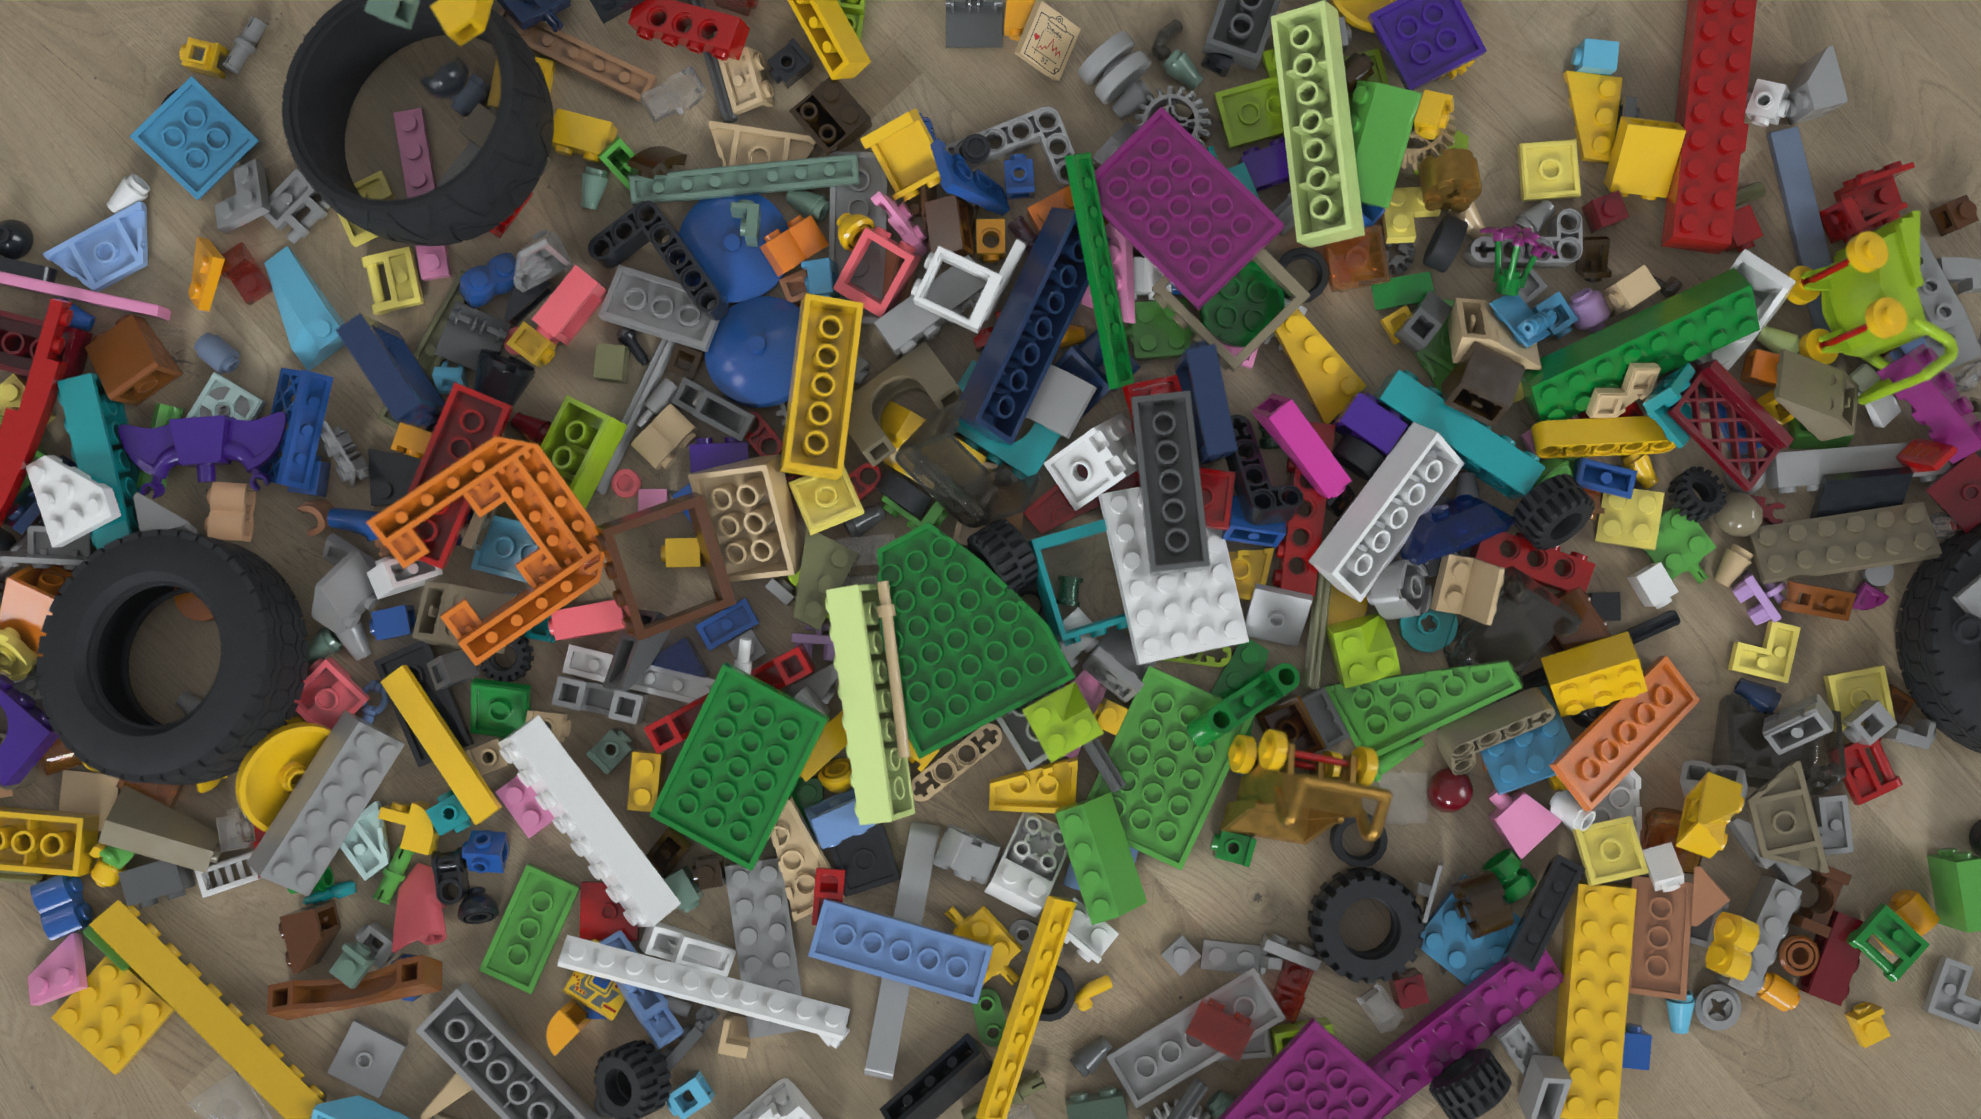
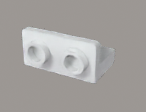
M1073 896L1071 900L1077 904L1064 943L1068 944L1071 941L1078 947L1076 952L1087 962L1093 959L1096 963H1099L1102 960L1101 956L1116 939L1119 932L1105 921L1091 925L1085 904Z

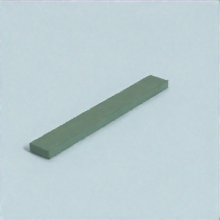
M857 154L667 172V176L655 175L654 179L640 175L629 176L630 197L633 206L645 200L660 204L860 184Z

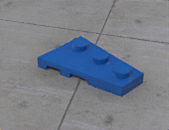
M939 138L930 144L941 178V186L947 193L954 194L969 203L972 202L1000 216H1003L1010 210L1002 186L981 170L972 171L965 163V158L960 154L951 155L945 150L946 144Z

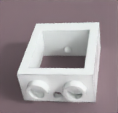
M938 246L936 252H930L925 261L924 268L927 271L923 280L918 278L911 292L915 296L913 299L914 304L978 334L1003 282V276ZM942 262L948 263L987 282L970 319L925 299Z

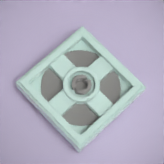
M213 372L186 418L226 415L237 420H256L266 402L219 373Z

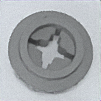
M1712 983V985L1707 987H1701L1702 991L1698 996L1694 997L1696 999L1694 1011L1698 1021L1712 1030L1719 1031L1732 1027L1741 1014V1001L1737 993L1732 988L1723 984ZM1711 998L1718 1002L1722 1001L1720 1008L1723 1015L1714 1010L1710 1011L1713 1008Z

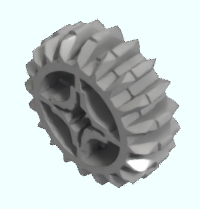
M1168 86L1167 94L1164 95L1162 89L1158 88V98L1154 99L1151 94H1148L1147 99L1150 104L1147 106L1144 103H1140L1139 107L1144 111V114H1135L1134 118L1142 122L1133 126L1135 132L1160 107L1165 106L1166 111L1186 131H1191V128H1194L1191 135L1205 147L1206 144L1200 137H1210V132L1202 129L1203 127L1211 126V120L1204 118L1210 112L1208 108H1201L1204 104L1202 98L1194 101L1196 96L1194 91L1191 90L1185 96L1184 87L1180 86L1177 94H1175L1173 86ZM1176 104H1181L1191 109L1195 119L1178 116Z

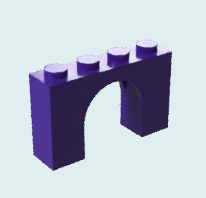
M0 674V705L8 719V732L5 740L0 745V783L3 786L20 784L60 735H56L48 721L51 717L46 716V713L35 705L36 701L31 696L19 692L14 687V682L10 678Z

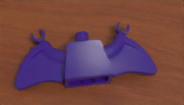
M277 412L250 421L237 420L226 415L169 419L168 425L158 428H142L122 424L118 427V432L122 444L132 461L144 472L153 475L152 482L143 484L140 489L143 496L148 495L152 487L154 489L152 499L161 497L165 493L162 479H166L171 468L177 465L197 467V482L213 483L216 482L215 466L230 465L232 460L240 462L248 473H252L250 486L253 490L259 491L260 486L257 483V477L262 478L266 486L271 483V477L267 473L261 472L260 468L272 459L281 445L287 427L288 416L284 412Z

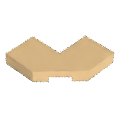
M1630 363L1621 388H1594L1585 413L1590 418H1616L1620 416L1631 403L1637 399L1643 400L1652 393L1661 368L1657 363Z

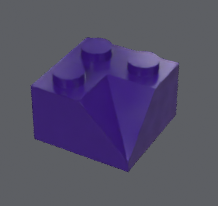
M1359 392L1352 397L1332 422V425H1336L1335 431L1340 435H1352L1385 456L1389 454L1408 425L1402 421L1403 416L1395 410H1385L1379 406V400L1367 392L1364 394Z

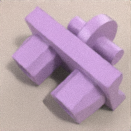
M1750 571L1742 574L1744 579L1738 582L1731 590L1740 603L1754 595L1757 597L1760 603L1747 610L1755 625L1767 622L1770 619L1774 623L1782 619L1769 598L1773 596L1778 604L1781 603L1782 599L1785 600L1781 593L1786 587L1785 582L1764 584L1766 588L1763 590Z
M823 622L820 630H816V634L792 633V642H795V647L803 643L811 659L813 658V644H824L823 660L834 661V643L830 635H823V631L830 630L831 623ZM805 625V630H815Z

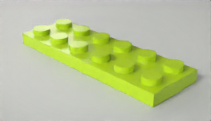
M1379 48L1362 52L1368 55L1374 63L1372 67L1374 74L1366 81L1389 85ZM1350 56L1344 57V62H1345ZM1278 76L1214 93L1213 97L1228 150L1284 135ZM1351 92L1348 94L1349 107L1353 98V93Z

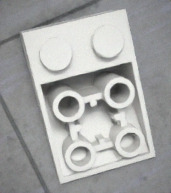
M1022 812L984 892L1036 918L1044 908L1047 896L1052 890L1068 853L1059 825L1034 812Z

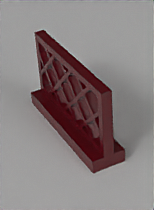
M1716 359L1699 364L1694 369L1696 372L1690 380L1691 385L1681 392L1680 395L1682 397L1669 408L1667 413L1745 492L1751 491L1782 448H1787L1794 438ZM1699 383L1707 389L1708 398L1698 397L1697 386ZM1684 403H1691L1692 419H1687L1679 411ZM1699 403H1708L1710 419H1701ZM1717 403H1721L1726 408L1727 418H1718ZM1736 422H1740L1746 429L1747 438H1738ZM1701 423L1711 424L1712 439H1707L1702 434ZM1719 423H1728V439L1720 438ZM1747 442L1749 458L1740 459L1739 443ZM1756 442H1759L1768 451L1763 458H1757ZM1721 443H1730L1732 459H1727L1722 454ZM1741 463H1750L1751 475L1748 479L1742 475Z

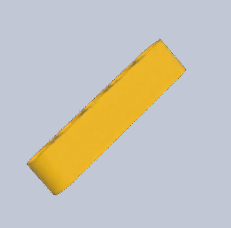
M1649 416L1547 420L1538 422L1531 427L1536 456L1543 459L1659 454L1668 452L1676 447L1673 442L1667 439L1664 430Z

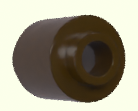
M1354 52L1344 62L1348 94L1350 92L1354 93L1357 81H1366L1374 74L1372 69L1374 63L1365 53L1358 54Z

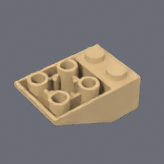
M1455 298L1447 323L1453 363H1458L1472 344L1477 342L1524 365L1525 369H1541L1537 343L1529 348L1518 343L1513 337L1511 329L1505 322H1501L1495 316L1494 309L1489 305V302L1478 299Z

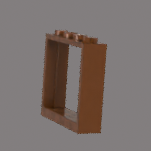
M692 492L595 526L598 533L595 536L597 540L596 545L600 552L604 551L607 563H604V570L608 579H613L616 588L613 591L614 600L619 608L622 607L625 618H622V624L625 626L627 634H631L638 641L737 604L702 494ZM688 509L715 599L643 625L614 535Z

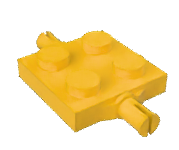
M984 905L974 914L965 918L954 906H951L944 913L956 926L952 934L993 945L983 984L998 974H1001L1011 986L1020 979V976L1013 971L1009 963L1021 952L1023 947Z

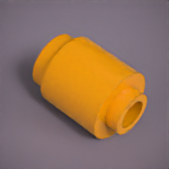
M1766 971L1764 985L1757 992V996L1782 1012L1788 1009L1793 1010L1801 998L1799 988L1776 973Z

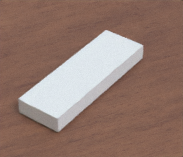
M1019 238L1016 239L999 272L1003 276V282L984 321H988L991 318L1028 246L1027 242Z

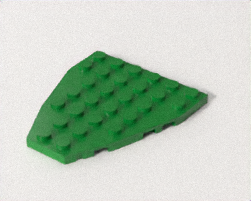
M930 522L877 549V563L879 565L877 581H889L891 603L895 604L896 616H893L907 732L908 738L919 759L1076 678L1049 624L1013 589H1007V585L983 560ZM879 618L884 652H886L882 627V618Z

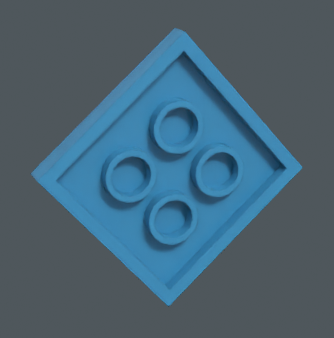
M193 76L178 88L129 136L197 200H201L260 142L244 124Z
M1546 685L1538 688L1542 690L1556 712L1555 717L1543 726L1479 752L1498 795L1555 776L1556 773L1549 765L1572 743Z
M1463 874L1458 881L1468 878V876ZM1450 890L1429 917L1427 923H1425V931L1420 932V937L1424 939L1420 949L1468 986L1501 961L1500 959L1521 918L1512 911L1513 925L1472 940L1466 928L1467 922L1465 918L1459 919L1455 912L1453 903L1457 902L1452 890Z

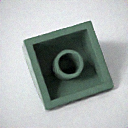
M1114 1086L1100 1088L1099 1093L1087 1094L1086 1091L1070 1094V1098H1065L1068 1119H1128L1122 1089H1116Z

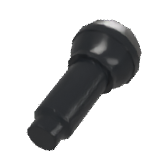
M624 326L621 327L616 335L618 341L629 348L642 366L648 364L650 361L637 341L636 331Z

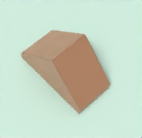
M1695 865L1691 926H1698L1731 899L1702 866Z

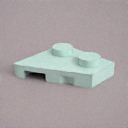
M379 800L363 810L340 846L364 881L372 878L391 862L385 821L378 818L380 808L382 807Z

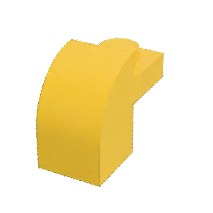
M420 800L413 802L409 809V804L392 801V804L380 808L379 819L406 825L400 846L401 849L424 855H430L433 851H437L440 836L426 813V810L432 807L430 804Z

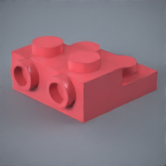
M329 657L325 660L319 658L308 669L311 674L304 681L302 679L300 681L305 683L301 699L294 700V702L298 703L295 711L304 720L333 729L344 710L355 714L371 698L351 680L352 676L337 661Z

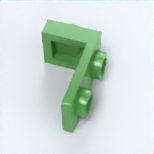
M885 495L881 498V501L885 503L883 509L895 518L899 514L909 520L906 526L912 530L927 522L939 528L949 515L945 511L948 507L947 504L940 499L936 500L922 521H919Z

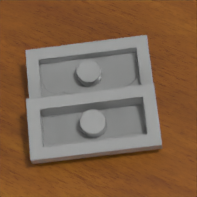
M1051 364L1026 418L1069 439L1097 388Z

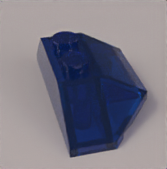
M1460 495L1455 498V501L1446 505L1434 506L1429 512L1419 516L1400 552L1401 558L1420 565L1426 563L1429 559H1438L1508 530L1515 523V518L1472 495Z

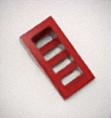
M1917 438L1913 439L1899 452L1896 459L1903 467H1910L1913 473L1938 471L1957 453L1958 449L1954 445Z

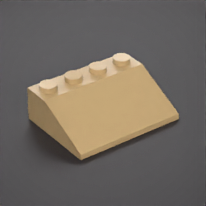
M780 454L754 457L693 472L688 475L692 492L702 494L730 582L795 575L800 570L803 543L785 472H779Z

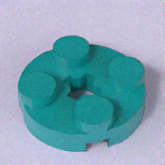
M1429 607L1426 613H1421L1419 616L1398 619L1399 635L1408 646L1417 651L1435 652L1449 645L1455 638L1458 629L1457 616L1454 613L1435 611ZM1429 615L1432 617L1431 622L1435 623V627L1429 628L1426 632L1423 630L1421 620L1426 619Z

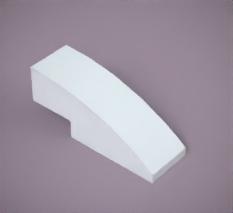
M658 922L655 926L646 927L639 945L644 954L671 960L676 964L726 977L729 974L737 952L736 949L720 942Z

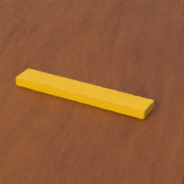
M402 665L383 679L380 683L474 824L482 823L501 809L502 806L409 667Z

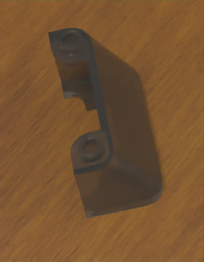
M1510 566L1504 571V581L1500 588L1496 604L1497 610L1492 624L1485 625L1465 617L1459 624L1453 641L1443 649L1449 668L1509 660L1522 682L1523 688L1496 701H1501L1523 692L1524 681L1521 673L1555 634L1562 638L1573 635L1583 621L1575 610L1514 566Z
M1725 695L1719 702L1711 765H1734L1745 770L1748 787L1760 788L1792 761L1798 760L1801 761L1809 795L1823 794L1847 776L1841 712L1831 710L1834 715L1833 731L1778 755L1762 733L1764 718L1775 713H1761L1758 710L1750 709L1749 700L1743 698L1742 695Z

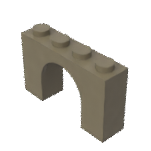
M923 342L852 394L848 433L873 467L897 451L881 426L883 410L894 397L907 391L923 392L932 399L943 416L955 409L963 393L926 342Z

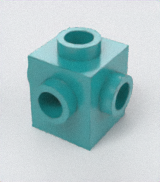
M452 790L436 798L438 804L426 810L439 836L455 830L457 834L472 825L470 816Z

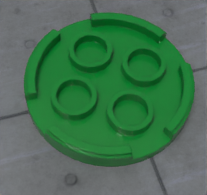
M1250 261L1199 310L1204 327L1219 342L1231 347L1245 348L1285 308L1283 290L1255 262Z

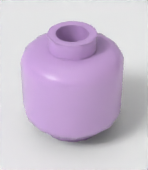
M1586 288L1570 297L1571 302L1568 305L1578 318L1574 322V326L1578 330H1589L1590 333H1593L1605 327V321L1610 317L1611 310L1600 291Z

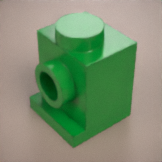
M1219 829V832L1214 833L1212 836L1210 850H1213L1212 855L1215 858L1249 868L1257 839L1253 836L1220 831ZM1235 842L1238 845V849L1236 852L1231 853L1228 851V845Z

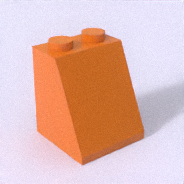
M31 564L7 577L0 609V630H4L7 627L13 628L20 634V640L30 650L34 651L39 657H43V654H38L37 652L40 636H46V633L41 632L46 615L53 614L48 610L55 596L62 595L58 591L68 577H73L71 574L73 570L64 569V566L52 564L51 568H34Z

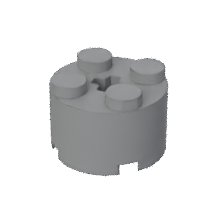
M1416 558L1391 561L1367 593L1369 604L1375 605L1377 611L1385 620L1415 617L1421 615V613H1426L1431 604L1432 589L1431 585H1426L1424 576H1429L1425 566Z
M948 825L934 857L933 864L946 870L949 868L955 870L954 875L964 880L970 881L972 879L981 884H986L1001 847L981 835L966 832V829L954 825Z

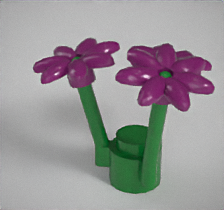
M1513 225L1512 227L1503 228L1486 227L1480 230V233H1493V241H1495V273L1493 282H1496L1495 291L1500 294L1517 296L1519 289L1525 288L1527 277L1537 258H1541L1544 251L1557 255V252L1552 247L1546 246L1544 243H1538L1535 240L1540 239V235L1533 233L1531 227L1521 230L1519 226ZM1513 239L1512 244L1514 248L1509 268H1503L1501 272L1502 241ZM1527 242L1533 245L1530 252L1532 255L1520 276L1521 272L1515 268L1520 248Z

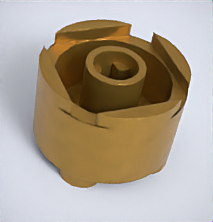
M1452 148L1442 150V156L1433 159V154H1431L1419 164L1420 184L1426 210L1452 209L1454 212H1463L1469 209V204L1475 201L1482 192L1477 158H1474L1473 153L1467 149Z

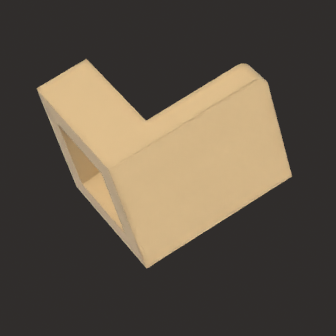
M728 1013L723 1023L718 1054L746 1059L752 1038L749 1039L747 1019L745 1016Z

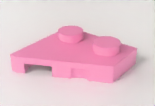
M880 191L871 197L872 202L876 206L878 205L886 211L890 217L888 222L898 232L903 241L915 247L917 254L921 256L926 254L928 249L925 240L928 236L918 224L915 225L911 218L914 215L905 203H897Z
M70 934L28 976L30 1005L40 1006L88 988L82 934Z

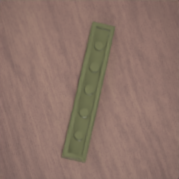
M463 270L459 272L413 353L432 383L434 382L432 377L434 367H441L442 363L446 361V358L438 356L434 352L455 302L458 301L469 306L459 292L460 278L465 273ZM384 404L377 419L397 430L400 422L395 421Z

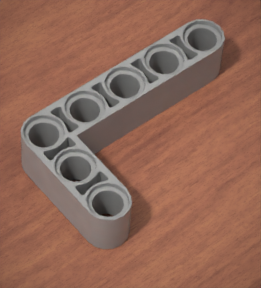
M1046 106L976 133L985 136L988 140L996 138L1001 141L1002 145L997 149H991L989 157L981 163H971L965 159V163L972 170L1040 143L1054 181L1058 188L1063 189L1070 185L1069 181L1062 179L1060 176L1062 171L1067 170L1065 156L1073 155L1075 152L1059 113L1053 107ZM1047 117L1051 118L1055 124L1051 128H1044L1040 125L1039 121ZM1017 128H1024L1028 135L1025 138L1019 139L1013 135V131ZM965 138L946 145L945 150L951 155L960 154ZM1053 144H1061L1065 151L1057 155L1051 152L1050 147Z

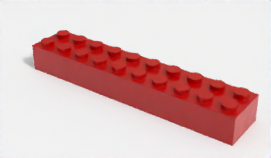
M1688 0L1675 122L1679 123L1686 130L1666 198L1661 247L1720 254L1732 243L1757 0Z

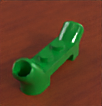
M1281 663L1274 666L1189 721L1187 732L1197 746L1204 748L1229 733L1264 708L1293 691L1300 682L1298 670L1289 663Z

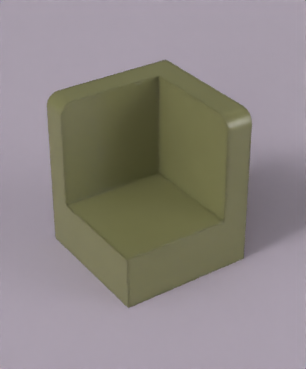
M598 343L596 345L593 378L598 381L627 384L631 352L629 348L622 345Z

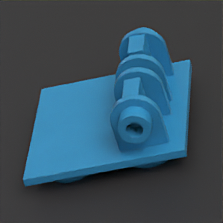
M1504 295L1489 304L1494 309L1495 316L1501 322H1505L1511 329L1515 340L1526 348L1552 334L1548 328L1557 319L1553 309L1545 308L1535 314L1519 295Z

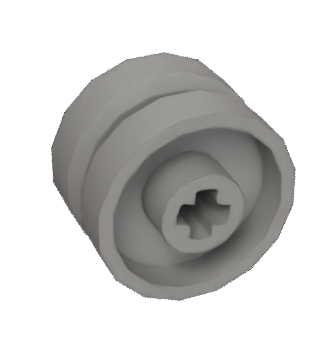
M1121 31L1105 41L1086 59L1078 70V75L1086 85L1098 83L1094 94L1103 105H1107L1121 96L1133 81L1136 83L1151 65V60L1143 51L1132 52L1135 42L1126 31Z

